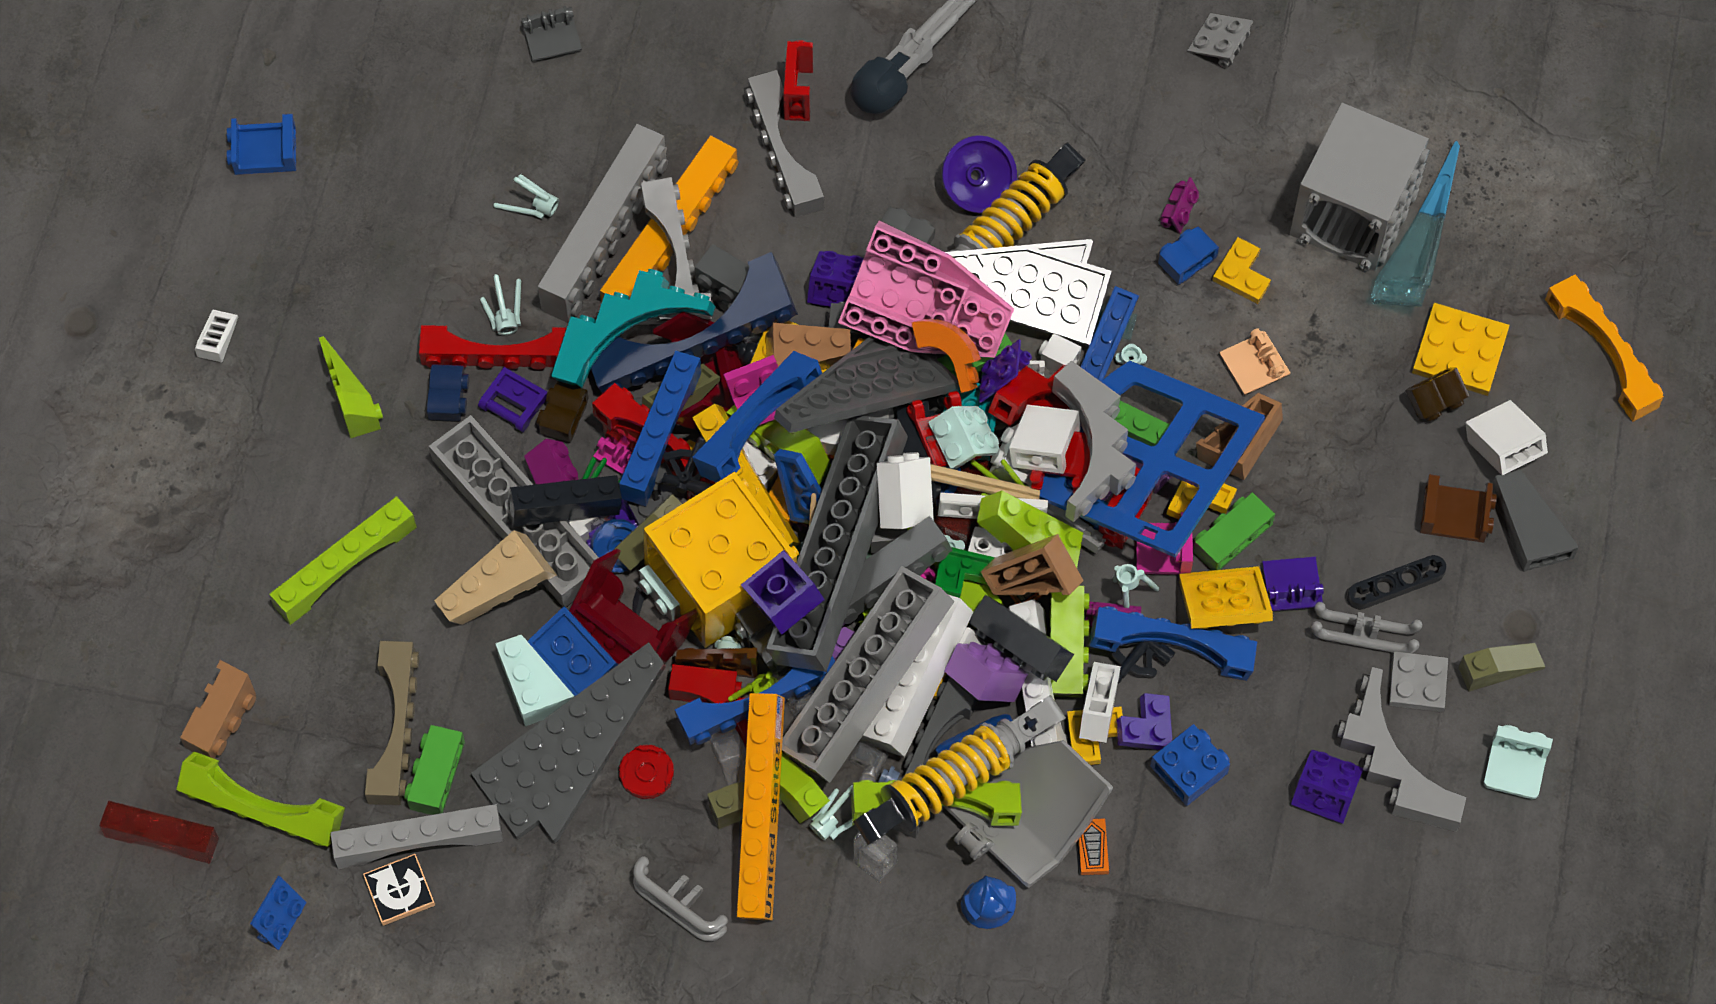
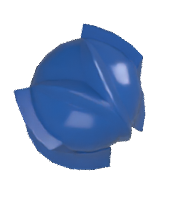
M987 875L975 883L972 882L967 887L961 900V909L965 918L976 927L984 929L1004 925L1011 919L1016 908V892L1014 887L1008 886L1000 879L988 877Z

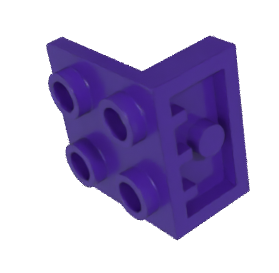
M819 251L810 275L807 303L831 307V303L846 302L860 270L863 258L857 255H840L834 251Z
M1311 750L1291 805L1343 824L1363 768L1352 762L1332 757L1325 752Z

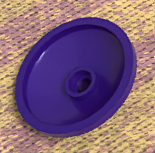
M971 136L957 142L947 153L942 166V182L947 195L958 207L973 213H982L986 208L991 207L992 202L1000 198L1001 193L1009 189L1010 184L1017 180V168L1012 154L1001 142L988 136ZM972 171H976L978 174L976 180L971 178Z

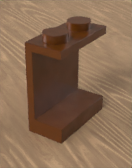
M1429 474L1425 486L1420 533L1484 543L1487 533L1492 534L1494 518H1490V509H1495L1497 494H1492L1493 484L1488 483L1485 492L1439 485L1440 476Z

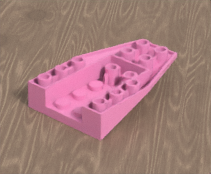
M878 221L838 323L910 352L946 354L943 350L936 347L918 348L912 327V322L917 320L939 319L963 330L975 344L980 357L995 358L1015 308L950 254L886 223Z

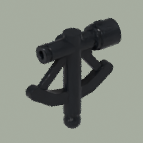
M703 436L698 438L693 450L678 449L663 454L664 461H670L677 476L664 473L662 483L675 486L676 490L680 493H686L688 490L694 492V495H698L714 485L700 481V479L704 478L700 474L694 476L697 467L693 456L706 443ZM689 459L683 472H681L675 460Z
M1154 641L1132 642L1121 645L1136 646L1127 658L1120 652L1119 647L1115 652L1111 651L1112 657L1121 666L1118 684L1128 672L1137 676L1155 677L1157 670L1152 668V656L1154 655L1155 658L1167 665L1176 652L1169 645L1159 644ZM1146 651L1147 667L1136 665L1137 661Z

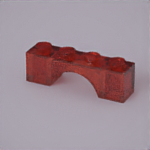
M108 801L99 825L106 838L130 844L134 841L159 844L174 850L185 858L208 864L211 863L219 840L214 827Z

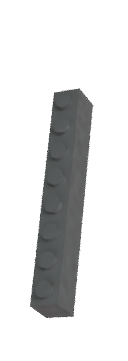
M930 516L865 560L843 625L852 623L859 614L868 608H873L901 566L920 576L925 572L926 568L935 562L942 561L952 551L947 538ZM772 624L751 638L750 641L757 648L758 653L774 674L788 666L777 665L766 650L774 628Z

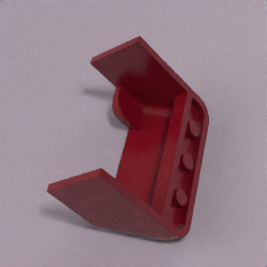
M683 311L654 328L653 333L669 339L673 343L690 338L715 322ZM738 343L726 345L719 348L713 354L699 357L701 364H704L720 376V381L701 401L681 411L676 424L700 431L692 417L713 404L722 406L725 412L734 405L724 374L743 367L741 360L738 358V352L735 350V346Z
M616 548L595 559L569 611L618 664L648 642L665 664L684 643L698 616L696 608L674 621L663 624L658 631L620 602L624 592L623 583L611 571L621 551Z

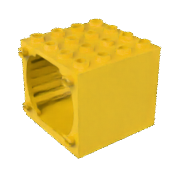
M735 472L644 528V564L651 567L679 602L681 616L696 608L698 616L691 630L704 648L735 630L736 613L753 603L741 586L743 582L783 550L795 563H797V556H799L796 547L789 546L749 492L747 481L744 478L741 480Z

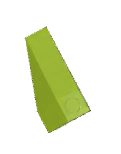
M319 337L321 349L350 438L380 430L379 419H382L383 415L379 403L373 404L371 395L325 337Z

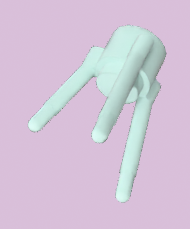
M520 174L514 178V181L536 195L533 201V206L536 207V210L494 203L493 205L494 208L533 215L543 219L545 215L551 217L559 204V198L547 193Z
M495 274L493 278L500 308L496 312V316L494 317L484 297H481L480 301L491 322L492 330L497 331L499 335H510L518 330V326H521V279L516 280L514 313H512L511 309H506L499 276Z
M1131 564L1115 566V574L1113 576V582L1116 583L1118 581L1122 588L1124 608L1130 607L1129 590L1136 588L1140 579L1153 590L1159 591V587L1145 575L1144 570H1137Z
M853 785L827 811L839 793V789H834L828 797L830 801L812 819L813 822L809 826L822 840H826L828 837L834 840L841 832L853 826L851 819L836 828L838 821L833 816L852 793Z

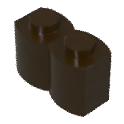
M1457 367L1445 369L1405 390L1417 418H1426L1427 421L1440 417L1442 415L1441 411L1447 407L1452 410L1464 404L1463 400L1469 397Z
M557 381L554 388H550L547 393L546 402L548 404L545 410L541 409L537 417L540 434L570 443L586 409L589 399L588 391Z

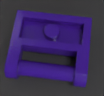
M504 367L481 397L478 407L484 411L490 410L514 424L517 430L524 432L528 428L531 419L545 402L548 392ZM497 395L524 412L520 416L493 401V399Z

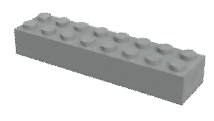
M636 124L538 285L541 310L567 323H569L571 316H577L580 313L583 305L582 301L586 295L589 296L592 293L598 274L602 275L607 267V259L611 254L614 255L620 244L619 240L623 234L628 233L635 213L639 214L642 210L644 202L641 182L656 180L659 173L663 174L667 168V147H665L664 135Z
M470 415L429 445L432 460L502 539L507 537L513 530L526 534L557 574V576L549 580L546 579L541 583L562 607L568 606L575 600L593 561L599 557L567 521L513 527L509 507L510 487L533 484Z
M901 566L784 735L782 752L791 760L830 783L955 601L941 587Z

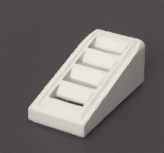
M212 310L195 347L197 357L223 362L238 320V315ZM217 318L223 320H228L229 322L228 324L216 322ZM214 327H219V328H223V329H225V330H224V332H223V331L214 330L213 328H214ZM211 335H215V336H220L221 338H220V339H216V338H211L210 336H211ZM208 343L217 344V347L209 346Z

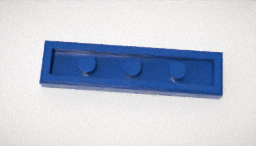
M1117 286L1113 289L1081 364V368L1099 381L1105 379L1139 299V295Z

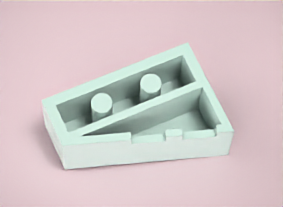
M522 635L496 643L500 662L525 726L544 720L574 697Z

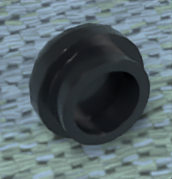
M750 341L735 346L742 365L750 364L758 343Z

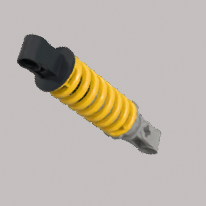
M1067 142L1048 163L1041 160H1033L1029 164L1027 171L1021 173L1018 180L1012 182L1009 189L1004 190L1000 198L992 202L991 207L986 208L981 216L974 219L972 225H969L961 234H957L954 237L955 249L949 252L1014 246V240H1020L1023 237V231L1032 229V222L1041 220V213L1045 214L1050 211V204H1056L1067 196L1068 189L1064 181L1074 174L1086 159Z
M1049 695L1013 721L1004 718L997 722L995 727L991 724L982 723L974 731L973 735H966L961 742L952 744L949 750L941 751L937 757L930 758L925 765L916 767L914 773L905 774L902 781L897 780L882 787L881 798L883 804L869 810L854 820V825L867 845L884 836L897 825L903 831L912 833L918 826V819L926 822L930 818V812L933 814L941 812V803L945 806H951L954 802L953 796L962 799L966 794L965 789L969 791L976 790L978 786L977 781L987 783L989 773L997 776L1004 770L1011 769L1014 762L1013 756L1020 755L1025 751V743L1041 732L1047 731L1066 717L1053 697ZM1027 724L1029 729L1025 730L1023 725Z

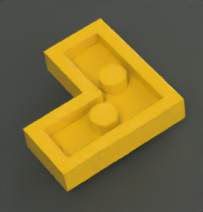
M1237 237L1215 272L1212 281L1259 304L1271 283V279L1250 269L1260 254L1261 248Z
M1182 481L1168 507L1167 515L1179 520L1181 512L1186 510L1199 488ZM1224 483L1209 505V508L1226 514L1236 495L1237 489Z
M1113 707L1108 737H1118L1117 719L1123 716L1122 707ZM1083 710L1067 711L1070 746L1088 764H1100L1099 741L1079 738Z

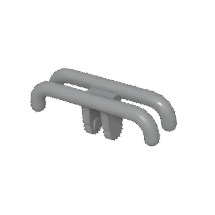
M1323 602L1315 604V613L1319 617L1332 622L1354 625L1353 634L1324 629L1322 624L1316 621L1312 624L1311 629L1312 633L1320 639L1394 653V651L1414 653L1419 648V642L1416 639H1412L1409 643H1397L1376 638L1379 630L1405 635L1418 633L1422 628L1420 620H1414L1411 624L1381 620V616L1377 615L1374 618L1365 617L1364 613L1361 612L1354 615L1327 609Z
M642 856L637 860L633 870V884L635 890L643 898L703 941L718 940L727 932L726 924L728 918L725 915H720L717 919L710 922L702 919L689 909L701 895L702 887L699 885L695 886L689 894L681 901H678L676 898L687 886L689 878L686 875L681 876L671 889L666 892L646 877L649 872L647 867L649 859Z

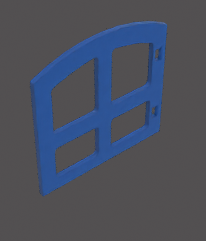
M1128 361L1101 382L1119 395L1136 385L1181 403L1182 407L1157 445L1149 446L1127 436L1128 445L1122 454L1129 459L1143 464L1133 485L1127 489L1117 506L1110 507L1096 501L1088 514L1085 516L1081 515L1080 517L1176 558L1262 425L1265 415L1135 362ZM1203 414H1208L1238 427L1212 469L1202 468L1175 456ZM1045 473L1043 486L1040 490V500H1048L1049 504L1066 511L1067 501L1073 495L1072 490L1065 488L1067 476ZM1165 474L1199 488L1171 531H1166L1135 517L1161 476ZM1147 529L1156 533L1154 540L1142 535L1143 530Z

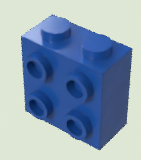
M1193 724L1152 756L1150 767L1180 800L1188 806L1228 774L1230 760L1222 749L1217 750L1206 731L1203 729L1199 730Z

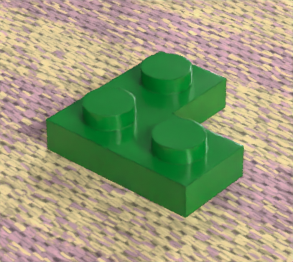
M951 547L952 551L938 564L935 585L941 587L948 595L960 598L964 579L987 584L981 571L995 557Z

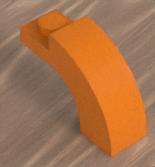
M922 319L912 322L918 348L936 347L943 350L951 358L961 393L978 388V372L975 367H972L971 363L981 360L970 337L957 326L943 320Z

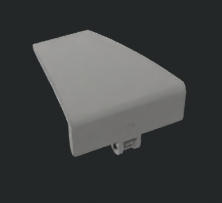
M1064 740L1025 748L1023 753L1013 756L1014 762L1011 769L1004 770L997 776L989 773L987 783H997L999 781L1020 783L1022 814L1019 826H991V820L977 813L961 808L943 806L964 826L955 836L954 841L958 845L962 844L970 852L969 856L973 860L990 851L1026 887H1031L1061 863L1113 790L1112 785Z

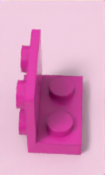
M774 355L724 374L737 410L778 368ZM775 411L759 425L774 420Z
M1177 522L1150 524L1166 531H1171ZM1144 529L1142 535L1154 540L1156 533ZM1192 533L1176 558L1136 541L1137 570L1142 569L1145 574L1191 573L1193 564Z

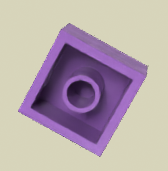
M970 642V644L957 643L944 670L945 673L975 698L984 701L1015 702L1028 676V673L1020 668V664L1004 655L993 646V643H988V645H980L975 642Z

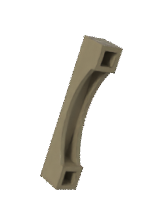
M380 641L378 669L380 676L387 677L393 689L395 717L391 737L384 754L373 769H367L365 797L368 804L401 805L402 796H405L407 780L404 779V770H409L410 754H406L407 744L412 743V728L408 727L409 719H414L415 704L411 702L412 693L417 691V677H413L414 668L419 667V652H415L413 642Z

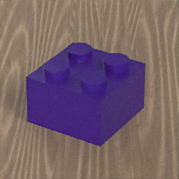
M784 550L741 584L752 602L781 635L825 600L812 580Z

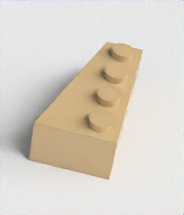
M513 530L434 601L449 621L463 625L492 610V607L513 599V596L525 590H530L536 587L538 583L546 579L549 580L557 576V574L526 534Z

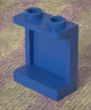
M282 114L281 123L239 125L237 118L231 119V128H227L228 143H231V150H227L228 165H232L235 175L296 171V125L293 114Z

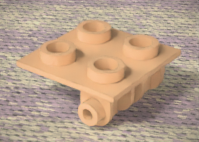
M1259 328L1254 329L1250 333L1251 338L1219 352L1244 395L1291 374L1266 332L1260 331Z

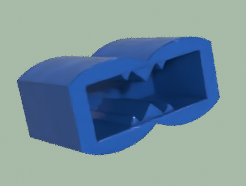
M1199 226L1192 230L1187 229L1180 235L1178 241L1172 244L1167 243L1161 248L1158 264L1177 284H1181L1198 270L1215 260L1218 256L1219 247Z

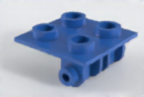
M280 876L276 878L250 923L259 933L257 939L264 943L269 942L277 950L280 949L284 940L288 937L291 928L307 903Z

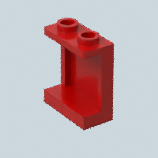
M803 40L787 41L784 119L810 121V86H797L798 73H813V43Z

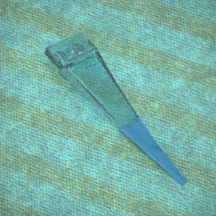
M1457 141L1454 142L1433 187L1413 223L1377 276L1370 297L1373 304L1422 307L1426 291L1430 288L1460 148Z

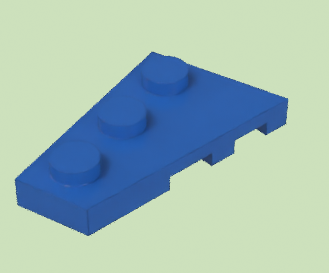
M779 449L774 454L790 520L809 524L811 494H816L817 507L822 489L802 453Z

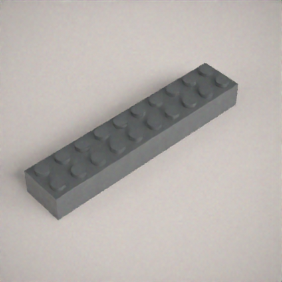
M861 415L848 418L796 563L816 585L825 600L782 635L775 627L773 628L766 650L777 665L827 672L880 519L877 463L887 461L888 456L902 455L908 438L898 419Z

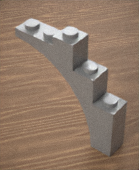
M1070 361L1054 376L1052 392L1067 404L1071 410L1079 411L1080 424L1086 434L1090 450L1088 472L1080 487L1067 501L1065 516L1074 522L1081 515L1085 516L1088 514L1093 504L1098 499L1102 500L1105 498L1109 491L1117 496L1123 489H1129L1136 479V476H1134L1136 463L1122 454L1128 445V429L1114 420L1120 412L1119 403L1121 396L1076 363Z
M1372 667L1370 675H1364L1360 691L1365 692L1364 699H1358L1354 714L1349 713L1347 721H1341L1337 734V737L1342 738L1340 748L1366 754L1363 767L1364 771H1368L1366 781L1393 788L1389 804L1394 805L1392 815L1457 832L1461 823L1466 797L1445 790L1425 778L1410 765L1398 750L1387 729L1381 707L1380 687L1383 670Z

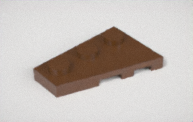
M757 648L677 649L676 665L737 671L738 677L756 678L758 676Z

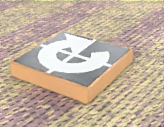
M416 854L363 874L383 926L435 906Z

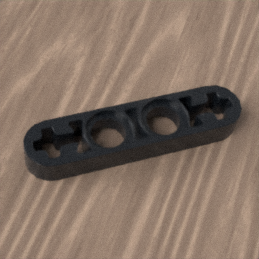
M1431 555L1357 582L1349 589L1348 603L1351 607L1362 610L1436 583L1445 575L1446 562L1440 556ZM1430 564H1432L1433 567H1439L1437 573H1435L1433 570L1427 571L1429 569ZM1411 572L1416 576L1417 580L1411 584L1406 583L1402 579V574ZM1381 581H1386L1391 584L1392 590L1387 593L1381 592L1377 584ZM1359 591L1361 595L1366 594L1363 601L1360 597L1355 598L1356 592Z

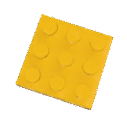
M1434 303L1412 373L1430 378L1445 369L1457 367L1467 390L1488 396L1510 325Z
M1259 566L1179 574V584L1191 629L1234 626L1246 623L1259 624L1273 621V611Z

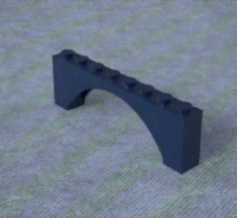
M767 253L748 262L749 270L738 296L728 310L715 323L702 332L678 342L654 345L641 344L617 337L600 354L591 368L600 391L604 393L614 383L621 389L623 387L627 389L631 386L641 385L657 375H665L675 350L695 357L713 354L719 348L739 343L743 338L754 333L759 334L766 331L773 323H785L798 315L780 266L773 253Z

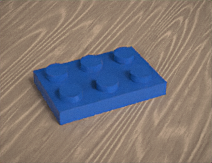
M565 606L527 641L574 697L618 665Z

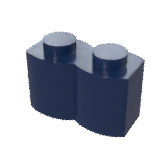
M432 364L427 401L429 420L461 421V415L466 414L467 398H463L464 390L469 389V374H465L463 366Z

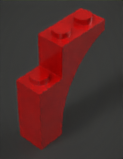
M1028 366L1024 367L1018 372L1017 377L996 392L988 412L1011 426L1023 416L1027 405L1071 410L1067 404L1052 392L1054 376L1064 366L1060 367L1048 379Z
M672 664L668 689L670 700L691 702L700 698L703 703L730 702L728 700L729 696L742 689V682L738 681L737 671ZM739 697V698H737L736 700H733V701H738V700H742V699H745V698ZM744 719L736 723L737 726L734 729L741 737L745 748H747L748 721Z

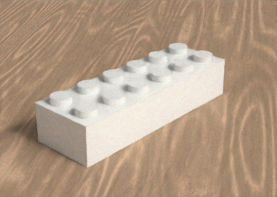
M949 595L955 602L859 740L860 743L902 757L906 756L945 673L944 670L973 614V611L960 598Z

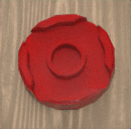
M653 745L635 747L634 750L623 757L619 766L620 781L624 789L632 796L640 799H654L663 795L670 788L674 779V765L671 758L662 748Z

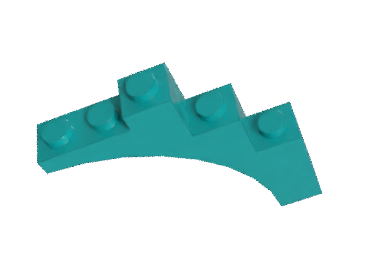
M648 269V272L639 270L630 300L629 296L623 293L614 292V295L605 293L596 322L595 319L585 315H580L579 318L570 317L552 377L559 382L583 388L589 371L600 354L618 336L631 327L654 317L681 313L683 311L713 316L716 306L709 301L710 297L695 292L694 296L684 294V289L670 286L668 289L669 282L660 271Z

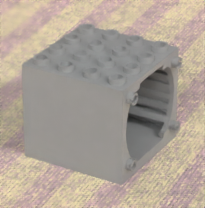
M1341 103L1300 184L1290 236L1297 238L1301 244L1305 241L1304 245L1312 244L1357 263L1362 270L1365 267V271H1369V269L1375 271L1379 262L1384 264L1390 251V244L1395 242L1400 230L1398 228L1401 222H1405L1410 210L1409 206L1411 202L1414 203L1418 195L1419 185L1423 178L1422 174L1426 167L1425 162L1430 152L1426 148L1429 138Z

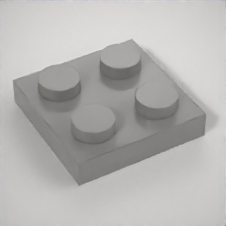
M1394 651L1389 706L1444 712L1448 658Z

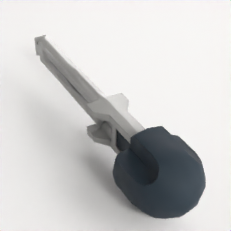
M948 0L916 32L914 29L909 28L904 33L899 45L886 58L876 57L874 60L867 61L852 80L850 94L855 105L862 111L872 114H881L893 107L907 93L908 84L906 78L921 63H927L933 57L932 47L977 0Z

